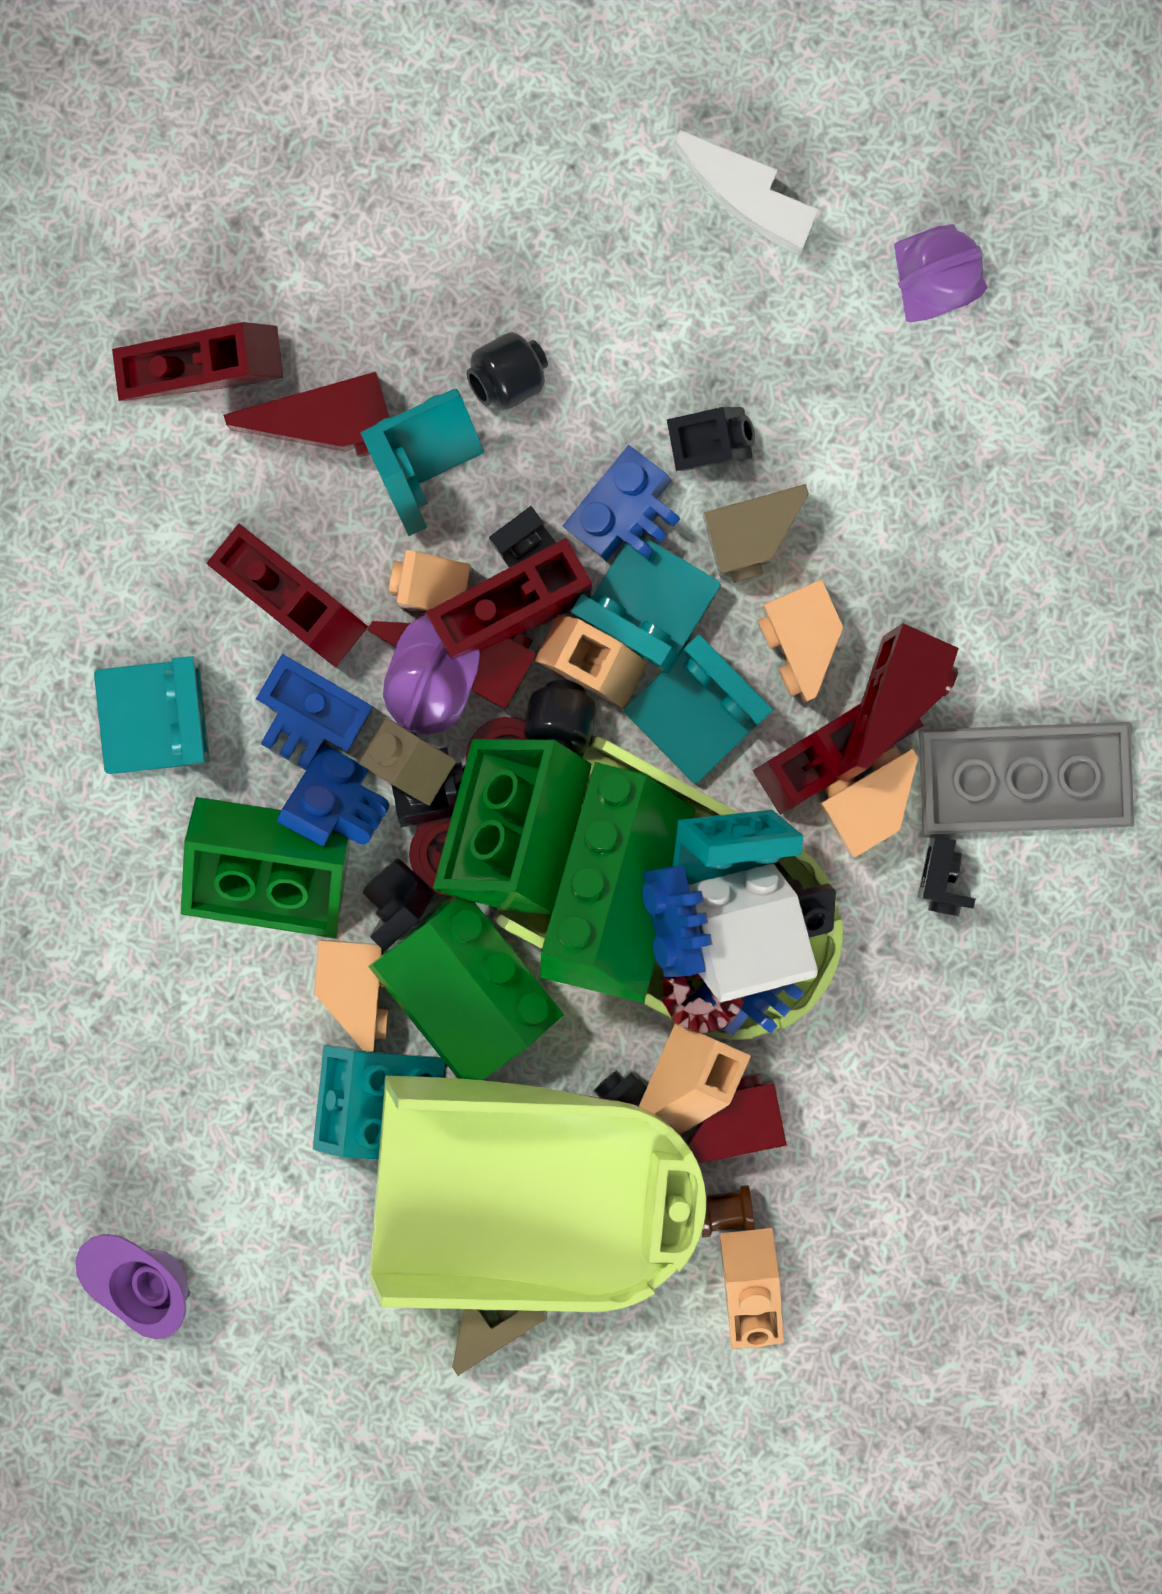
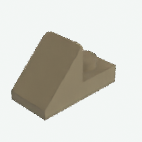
M464 1309L452 1365L457 1376L546 1320L547 1311L495 1310L499 1319L491 1323L484 1310Z

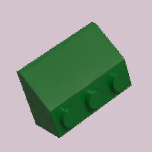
M472 739L433 889L440 893L509 912L552 914L592 764L556 740Z
M196 797L184 840L180 914L336 938L351 839L333 830L323 847L276 822L281 812L279 809Z
M454 896L441 903L368 966L458 1079L484 1080L528 1048L564 1016L477 904Z

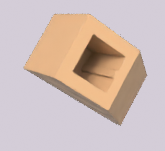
M405 550L404 561L394 560L389 592H392V596H398L396 603L401 609L426 613V611L468 590L472 567L471 564L417 551Z
M822 579L764 604L762 610L765 617L757 620L769 649L779 646L787 665L778 668L790 697L800 694L803 703L817 697L843 630L842 623Z
M557 614L534 659V662L571 682L581 685L584 689L621 709L626 707L648 662L620 641L580 619Z
M894 746L884 752L871 765L874 770L857 781H855L854 777L848 781L839 779L824 788L829 798L819 803L851 858H855L900 831L918 760L913 749H909L901 754L898 748Z
M318 940L314 994L363 1051H374L377 1040L387 1039L389 1009L379 1008L381 987L384 986L368 966L380 957L384 951L377 944Z
M675 1023L639 1107L659 1116L681 1135L730 1105L751 1055L704 1034L689 1031Z
M773 1228L720 1233L731 1348H761L767 1345L784 1343L780 1277Z

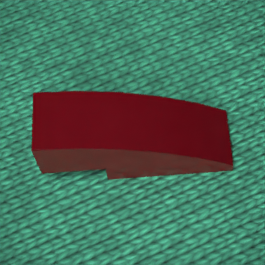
M860 704L752 770L780 815L839 779L837 775ZM919 719L894 744L923 727L922 721Z

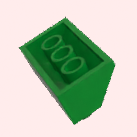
M598 762L594 763L541 950L540 978L641 1003L645 1002L656 961L653 951V941L656 933L652 915L648 913L643 902L642 890L645 884L643 872L673 866L678 820L692 819L696 811L695 808L647 774Z

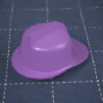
M954 224L938 226L894 244L900 280L897 284L901 288L907 322L928 320L966 306L981 297L988 288L983 279V253L980 246H977L975 241L965 233L957 231Z
M421 616L406 627L398 640L384 680L383 698L387 711L398 724L411 732L429 735L443 732L454 725L464 710L478 671L479 649L451 660L427 616Z
M110 1234L91 1237L79 1248L75 1260L76 1274L83 1289L96 1302L144 1337L153 1339L170 1337L181 1327L186 1315V1300L190 1296L184 1268L175 1257L166 1251L156 1249L144 1250L122 1236Z

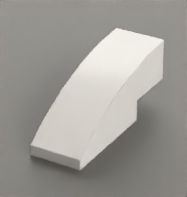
M680 130L676 138L675 149L691 173L712 197L739 221L769 241L801 255L819 209L771 190L776 178L777 169Z

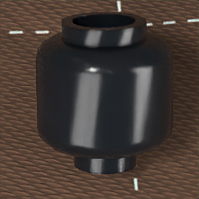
M510 332L476 349L471 356V368L467 369L466 375L473 393L483 405H492L499 410H507L542 391L545 382L543 369L548 367V361L543 349L535 340L527 342L521 335Z
M555 680L546 683L545 687L536 690L529 699L524 727L525 740H556L577 755L584 753L592 743L596 718L595 702L586 694L585 689L577 683L565 680Z

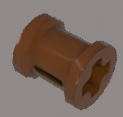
M749 1185L740 1186L737 1192L714 1195L706 1194V1214L702 1238L710 1237L713 1231L744 1228L746 1231L755 1230Z

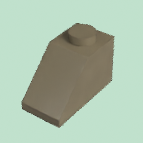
M806 484L704 512L703 520L719 577L731 574L733 583L763 575L761 565L771 562L809 495Z
M385 715L357 759L359 764L429 806L457 761Z

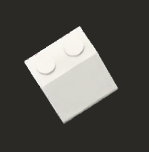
M774 864L755 867L688 885L690 892L702 891L704 902L696 905L697 913H707L708 923L700 925L701 933L711 934L713 945L701 947L706 972L699 973V975L720 1003L817 977V966L798 896Z

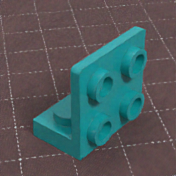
M452 389L444 394L432 396L424 403L394 417L385 418L375 426L360 432L408 537L428 528L419 509L427 505L428 502L419 484L484 453L458 389Z
M641 536L640 539L648 543L654 551L648 560L624 543L592 598L590 599L581 594L571 613L577 619L620 641L641 658L669 674L720 590L721 584L717 579Z
M700 634L683 649L669 674L662 671L624 708V713L692 783H698L773 711Z
M194 656L172 658L171 662L98 669L94 672L104 771L107 774L210 763L198 658Z
M773 810L678 820L673 866H685L688 885L707 879H714L755 867L769 865L777 862L781 857L801 855L804 835Z
M324 1045L312 1150L344 1158L379 1159L385 1077L444 1078L445 1062L441 1057L367 1052L342 1046Z

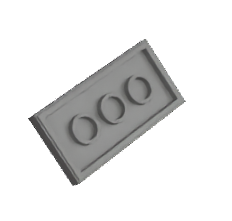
M1130 722L919 730L923 835L1134 827Z

